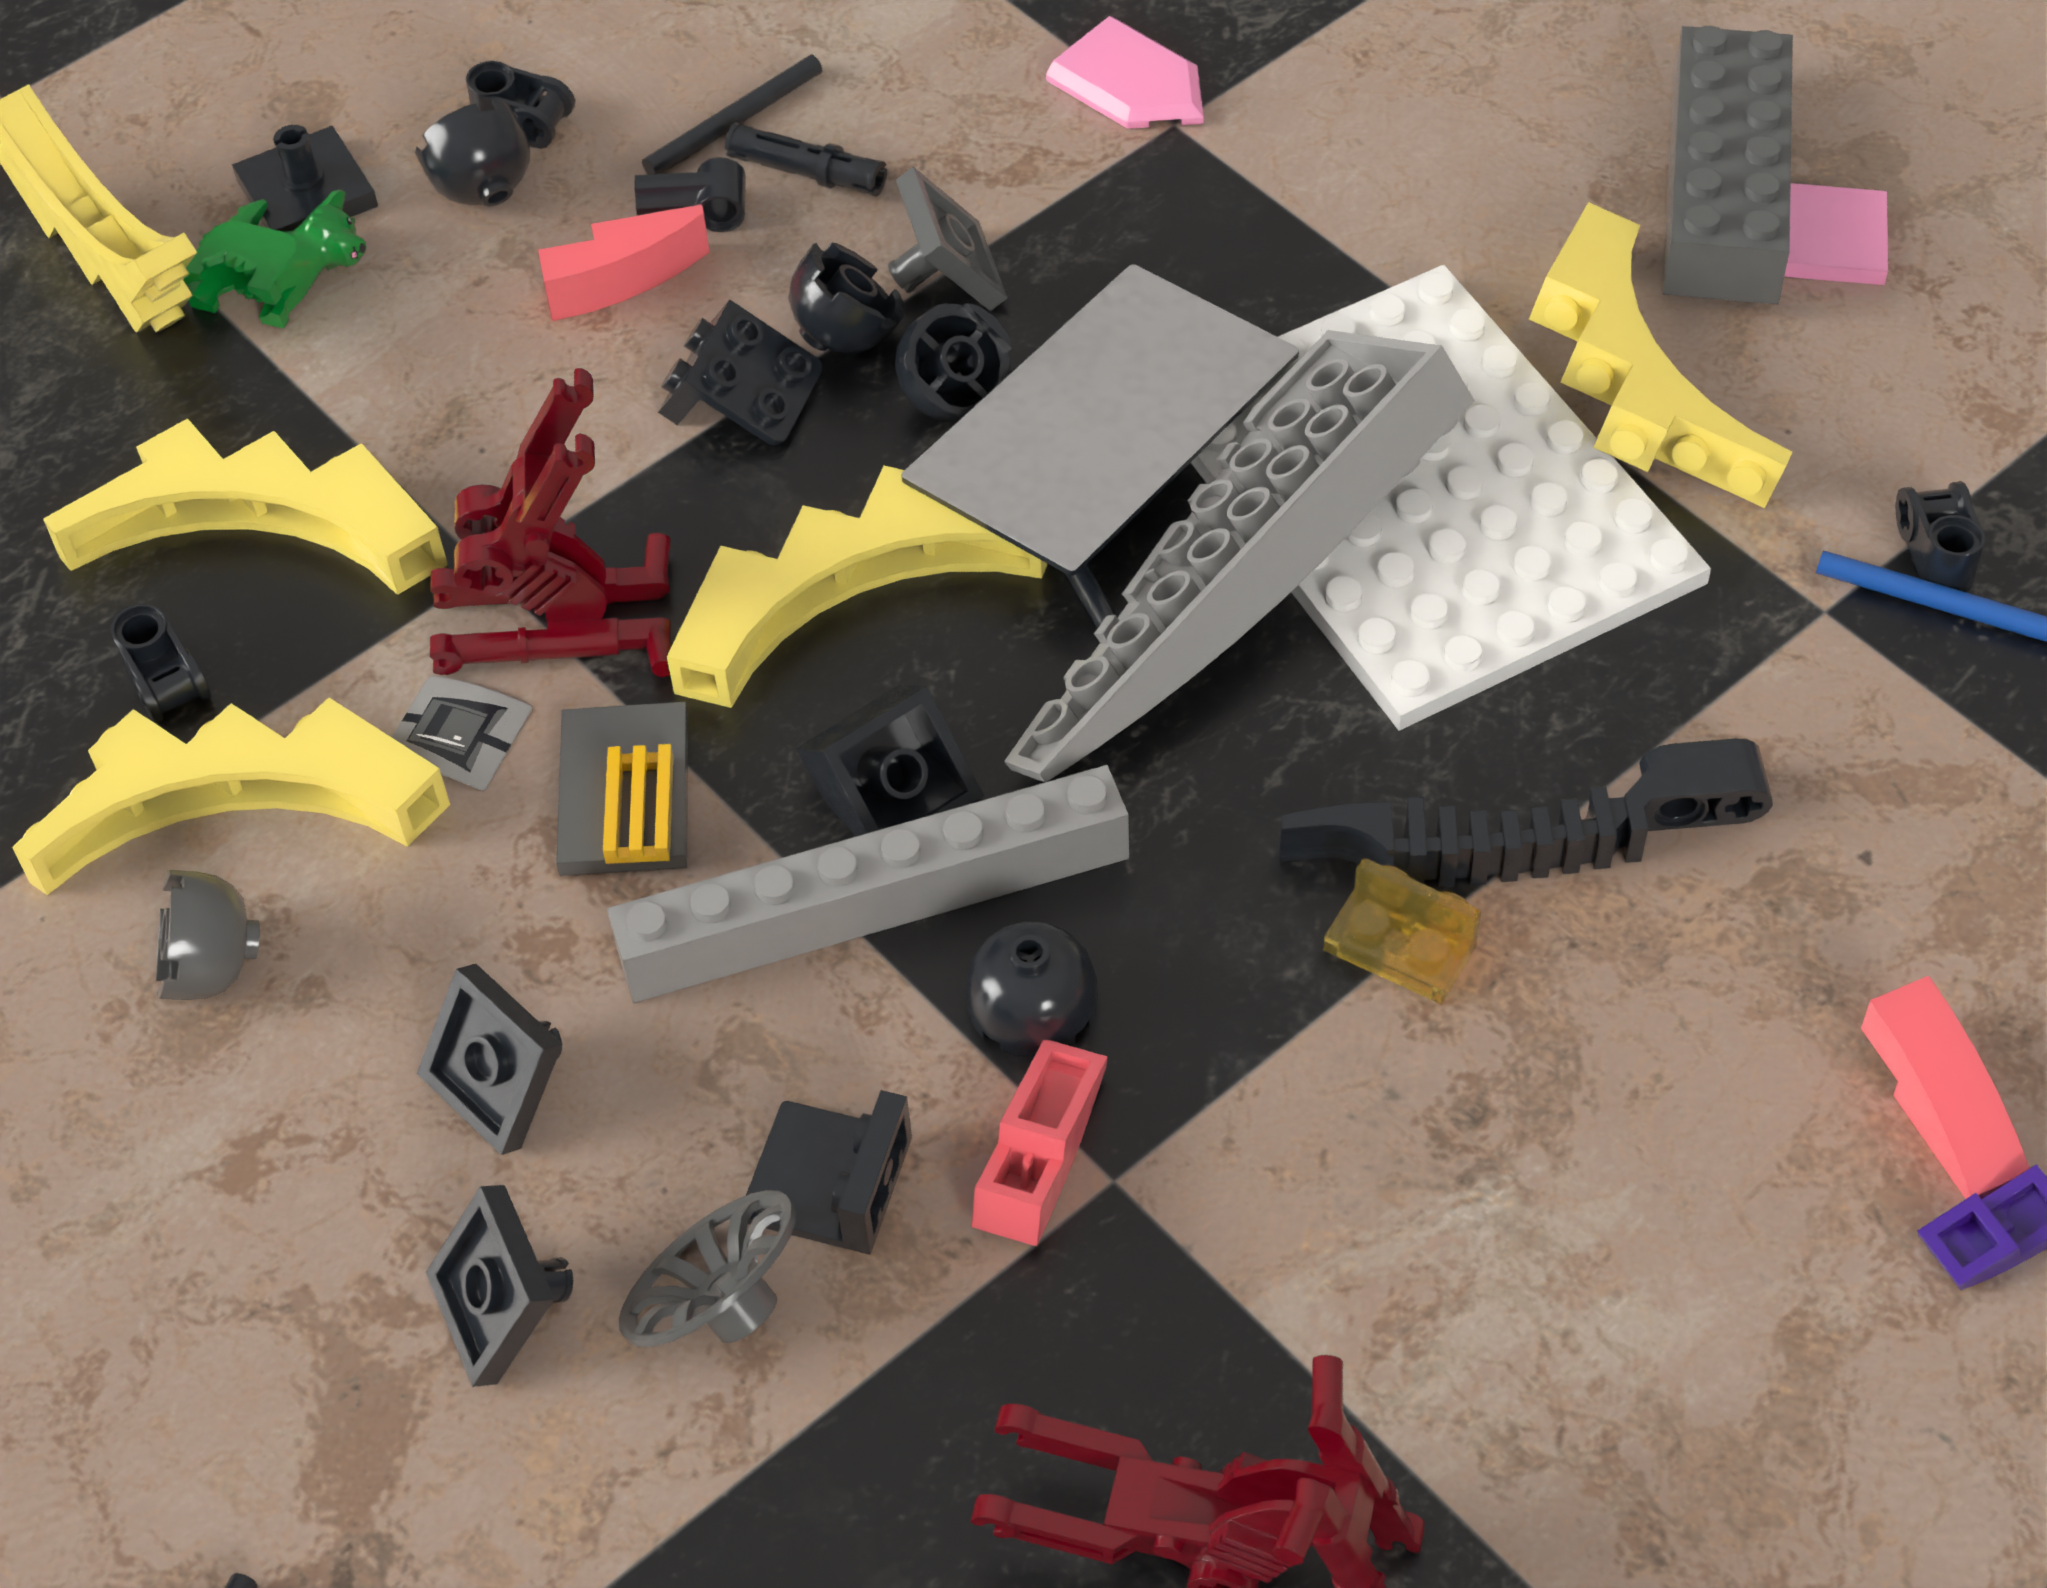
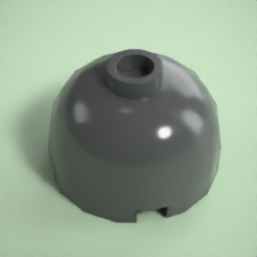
M167 870L163 891H171L170 908L160 909L156 981L163 982L157 991V998L171 1000L208 999L226 991L238 979L244 959L257 958L260 923L259 920H247L244 898L232 884L222 878L197 871Z

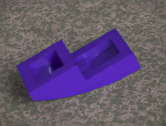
M2037 1164L1983 1199L1977 1193H1974L1917 1230L1920 1239L1960 1291L1995 1277L2047 1249V1176Z

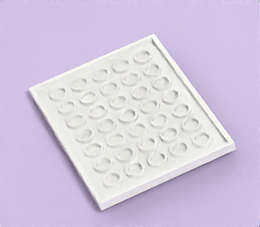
M1441 265L1278 336V338L1299 348L1298 358L1191 462L1207 484L1212 483L1222 470L1217 459L1227 444L1232 442L1240 444L1248 433L1243 422L1251 410L1327 330L1443 346L1475 401L1458 418L1456 426L1449 433L1440 437L1423 455L1418 467L1412 473L1403 477L1334 551L1291 591L1399 731L1708 584L1711 568L1614 457L1593 448L1597 438L1445 265Z

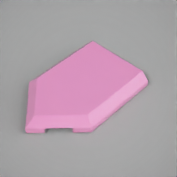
M1111 16L1053 60L1046 74V81L1127 129L1149 127V121L1181 119V125L1204 124L1197 65Z

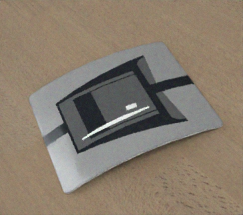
M430 676L425 681L392 738L440 769L441 775L483 791L490 783L530 714L532 707L520 700L475 684L445 677Z

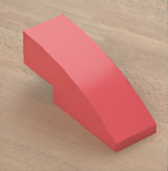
M702 204L591 224L594 240L539 249L538 253L552 321L590 313L623 302L662 284L707 255L710 250Z
M1930 976L1870 1000L1861 1029L1898 1081L1893 1096L1965 1199L1974 1193H1977L1983 1199L2030 1169L2017 1133L1992 1079L1955 1013Z
M1051 1040L1042 1041L1000 1121L998 1144L975 1186L972 1228L1037 1247L1056 1206L1081 1143L1103 1079L1108 1056Z

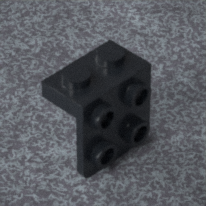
M729 299L711 322L702 317L691 331L684 344V347L690 350L691 353L686 362L679 358L664 379L661 387L669 393L658 413L678 425L695 404L702 400L769 445L779 446L788 437L822 371V363L816 356Z

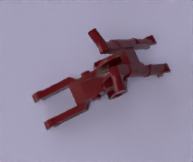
M582 368L574 370V386L567 385L565 380L561 378L553 380V387L520 444L517 459L511 464L501 488L482 484L467 487L458 493L454 503V529L461 541L457 543L454 550V569L437 568L431 571L430 590L434 593L435 608L451 609L462 606L518 605L521 603L523 609L530 611L534 608V613L539 616L545 612L547 629L526 630V627H520L518 631L454 635L440 633L432 635L430 637V658L433 659V673L438 675L453 674L459 671L463 664L513 661L530 663V660L619 655V650L647 649L653 674L659 677L670 676L667 655L671 649V621L663 617L618 620V618L602 619L607 604L613 602L659 600L670 591L668 580L670 537L663 533H652L647 537L644 567L606 568L604 560L576 536V524L572 522L565 524V519L560 517L583 475L589 473L595 467V444L589 436L582 433L575 436V451L568 450L566 445H564L583 409L593 402V377L588 371Z
M1319 1355L1313 1358L1312 1418L1307 1429L1320 1451L1319 1458L1324 1465L1296 1459H1274L1267 1461L1247 1452L1241 1453L1240 1457H1236L1233 1463L1227 1464L1225 1469L1222 1468L1219 1473L1202 1470L1200 1462L1188 1457H1176L1173 1459L1172 1465L1159 1463L1151 1459L1138 1439L1045 1416L1025 1405L1005 1404L1001 1406L994 1430L997 1434L1018 1433L1016 1444L1020 1447L1031 1448L1116 1471L1105 1522L1103 1525L1015 1502L1009 1498L994 1494H982L976 1498L970 1521L977 1526L994 1524L993 1535L998 1538H1015L1109 1564H1114L1135 1551L1175 1560L1191 1569L1187 1588H1258L1259 1580L1269 1583L1273 1577L1276 1578L1280 1575V1572H1285L1288 1567L1302 1564L1310 1546L1315 1547L1330 1571L1335 1588H1387L1384 1584V1573L1378 1572L1370 1561L1372 1548L1367 1542L1369 1528L1375 1536V1543L1379 1548L1388 1551L1392 1550L1393 1541L1405 1544L1406 1549L1414 1553H1418L1421 1550L1425 1522L1421 1517L1404 1510L1393 1481L1384 1475L1359 1430L1355 1426L1350 1425L1344 1416L1343 1360L1332 1355Z

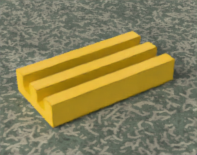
M658 744V752L648 753L646 745L633 746V753L622 754L620 746L608 747L603 854L606 864L670 861L674 759L671 744ZM647 770H657L654 846H644ZM623 771H632L629 847H620Z

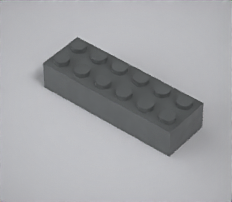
M1682 26L1673 78L1662 290L1664 295L1779 305L1790 250L1792 34H1780L1769 30L1756 32L1729 30L1715 26Z

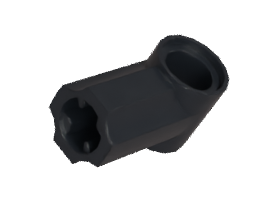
M716 157L703 162L697 169V172L635 175L634 190L637 216L702 204L706 229L713 232L732 231L744 221L746 173L737 161Z

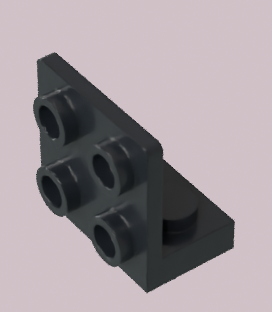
M881 1090L872 1115L863 1113L860 1118L791 1101L782 1102L746 1195L765 1190L780 1191L790 1198L796 1208V1223L792 1232L793 1236L871 1255L912 1140L907 1096ZM766 1208L755 1211L749 1218L748 1224L751 1225L753 1219ZM780 1220L772 1222L765 1229L778 1232Z

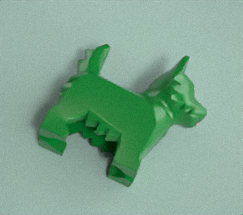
M340 189L332 191L325 201L317 206L298 228L291 232L258 226L268 207V203L264 199L239 207L238 213L232 216L228 222L213 227L211 231L203 235V239L199 242L198 249H196V255L186 267L189 275L183 281L186 285H190L188 287L192 294V297L188 300L190 306L195 309L216 313L220 307L219 296L235 289L238 294H244L246 299L265 302L259 315L262 324L284 329L289 322L288 315L306 296L324 268L329 271L338 266L349 267L355 265L366 251V242L363 238L356 235L355 219L342 211L346 195L345 191Z

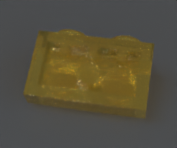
M1362 859L1356 869L1355 888L1325 934L1323 950L1442 1005L1476 948L1481 912L1457 894L1435 890L1411 879L1405 872L1394 866H1382L1369 859Z

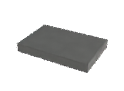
M686 702L562 709L556 857L559 875L687 868L688 711ZM658 744H671L674 759L670 861L606 864L603 854L608 747L620 746L622 754L633 753V746L646 745L648 753L658 752ZM657 770L646 771L644 846L655 845ZM623 771L620 847H629L632 771Z

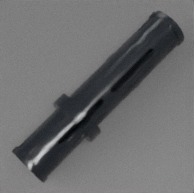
M737 122L729 128L725 139L726 155L730 158L750 161L788 173L815 179L818 185L830 189L837 185L876 197L882 192L887 179L886 162L852 155L851 153L844 152L842 146L828 143L825 146L815 145L780 134L754 129Z

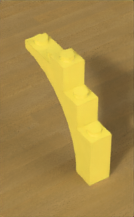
M29 84L0 99V163L47 237L51 238L59 233L91 285L103 280L136 333L149 325L157 333L182 319L185 314L181 307L185 306L192 297L183 279L189 275L186 267L197 253L186 234L182 233L175 238L163 236L145 226L125 209L79 157Z
M1588 202L1548 272L1529 320L1577 341V345L1560 383L1611 405V409L1593 448L1646 472L1649 471L1654 459H1657L1765 508L1787 466L1792 451L1750 430L1714 405L1677 370L1658 346L1643 319L1631 281L1632 249L1641 225Z
M189 419L137 446L136 448L143 464L118 476L43 519L60 559L70 571L118 549L157 537L201 530H257L295 536L334 549L368 568L397 595L429 577L432 570L444 568L448 565L438 527L362 443L340 456L332 458L324 465L310 472L275 431L222 459Z
M883 466L860 518L848 516L835 510L826 511L803 505L778 559L767 557L756 551H741L720 546L667 655L674 694L732 708L752 673L785 638L817 614L859 593L902 579L946 572H1001L1042 579L1048 564L902 482V472L904 470Z
M331 698L326 699L312 714L304 716L286 738L231 703L216 718L205 723L198 730L196 736L187 744L133 709L119 723L107 729L101 735L98 742L88 750L96 771L89 778L79 782L73 788L70 795L45 818L33 824L25 832L23 838L12 848L30 884L46 895H49L80 869L131 839L179 821L238 810L278 808L323 813L368 826L408 847L450 806L440 769Z

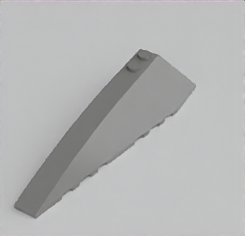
M1327 330L1251 410L1243 422L1248 430L1240 444L1238 442L1228 443L1217 459L1222 467L1218 476L1210 484L1198 485L1188 500L1192 513L1187 520L1174 522L1167 529L1122 593L1128 604L1117 618L1116 615H1107L1094 633L1100 644L1090 658L1075 660L1063 677L1067 691L1061 699L1051 700L1043 705L1004 762L1009 769L1043 782L1049 781L1100 747L1189 681L1241 638L1314 571L1396 484L1418 467L1423 455L1440 437L1449 433L1456 426L1458 418L1475 401L1443 346Z

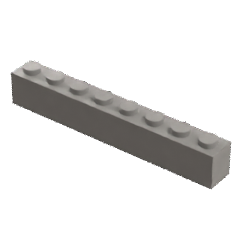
M1108 765L609 907L607 911L616 948L632 1001L636 1003L1129 859V814Z

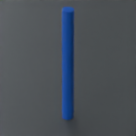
M1823 550L1816 574L2047 642V616L1825 550Z

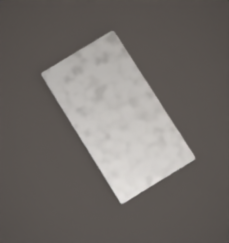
M1129 265L902 472V482L1063 573L1074 576L1298 358L1299 348L1137 265Z

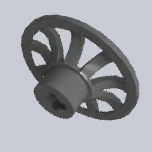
M765 1190L751 1193L713 1211L675 1239L642 1273L622 1306L619 1316V1330L627 1341L638 1347H655L683 1337L706 1323L724 1343L738 1341L756 1330L770 1316L777 1303L776 1294L763 1280L762 1276L782 1253L792 1235L796 1223V1208L790 1198L780 1191ZM761 1208H766L753 1219L747 1231L748 1220L751 1215ZM730 1219L727 1236L728 1258H726L718 1243L714 1228ZM780 1220V1229L777 1236L764 1235L761 1237L767 1226L772 1222ZM695 1241H697L701 1254L710 1269L707 1273L691 1263L678 1258ZM766 1254L758 1264L757 1256ZM661 1274H667L681 1281L689 1288L678 1286L652 1287V1285ZM651 1304H660L652 1307L638 1324V1315L644 1308ZM673 1315L672 1329L652 1332L655 1325L662 1318Z

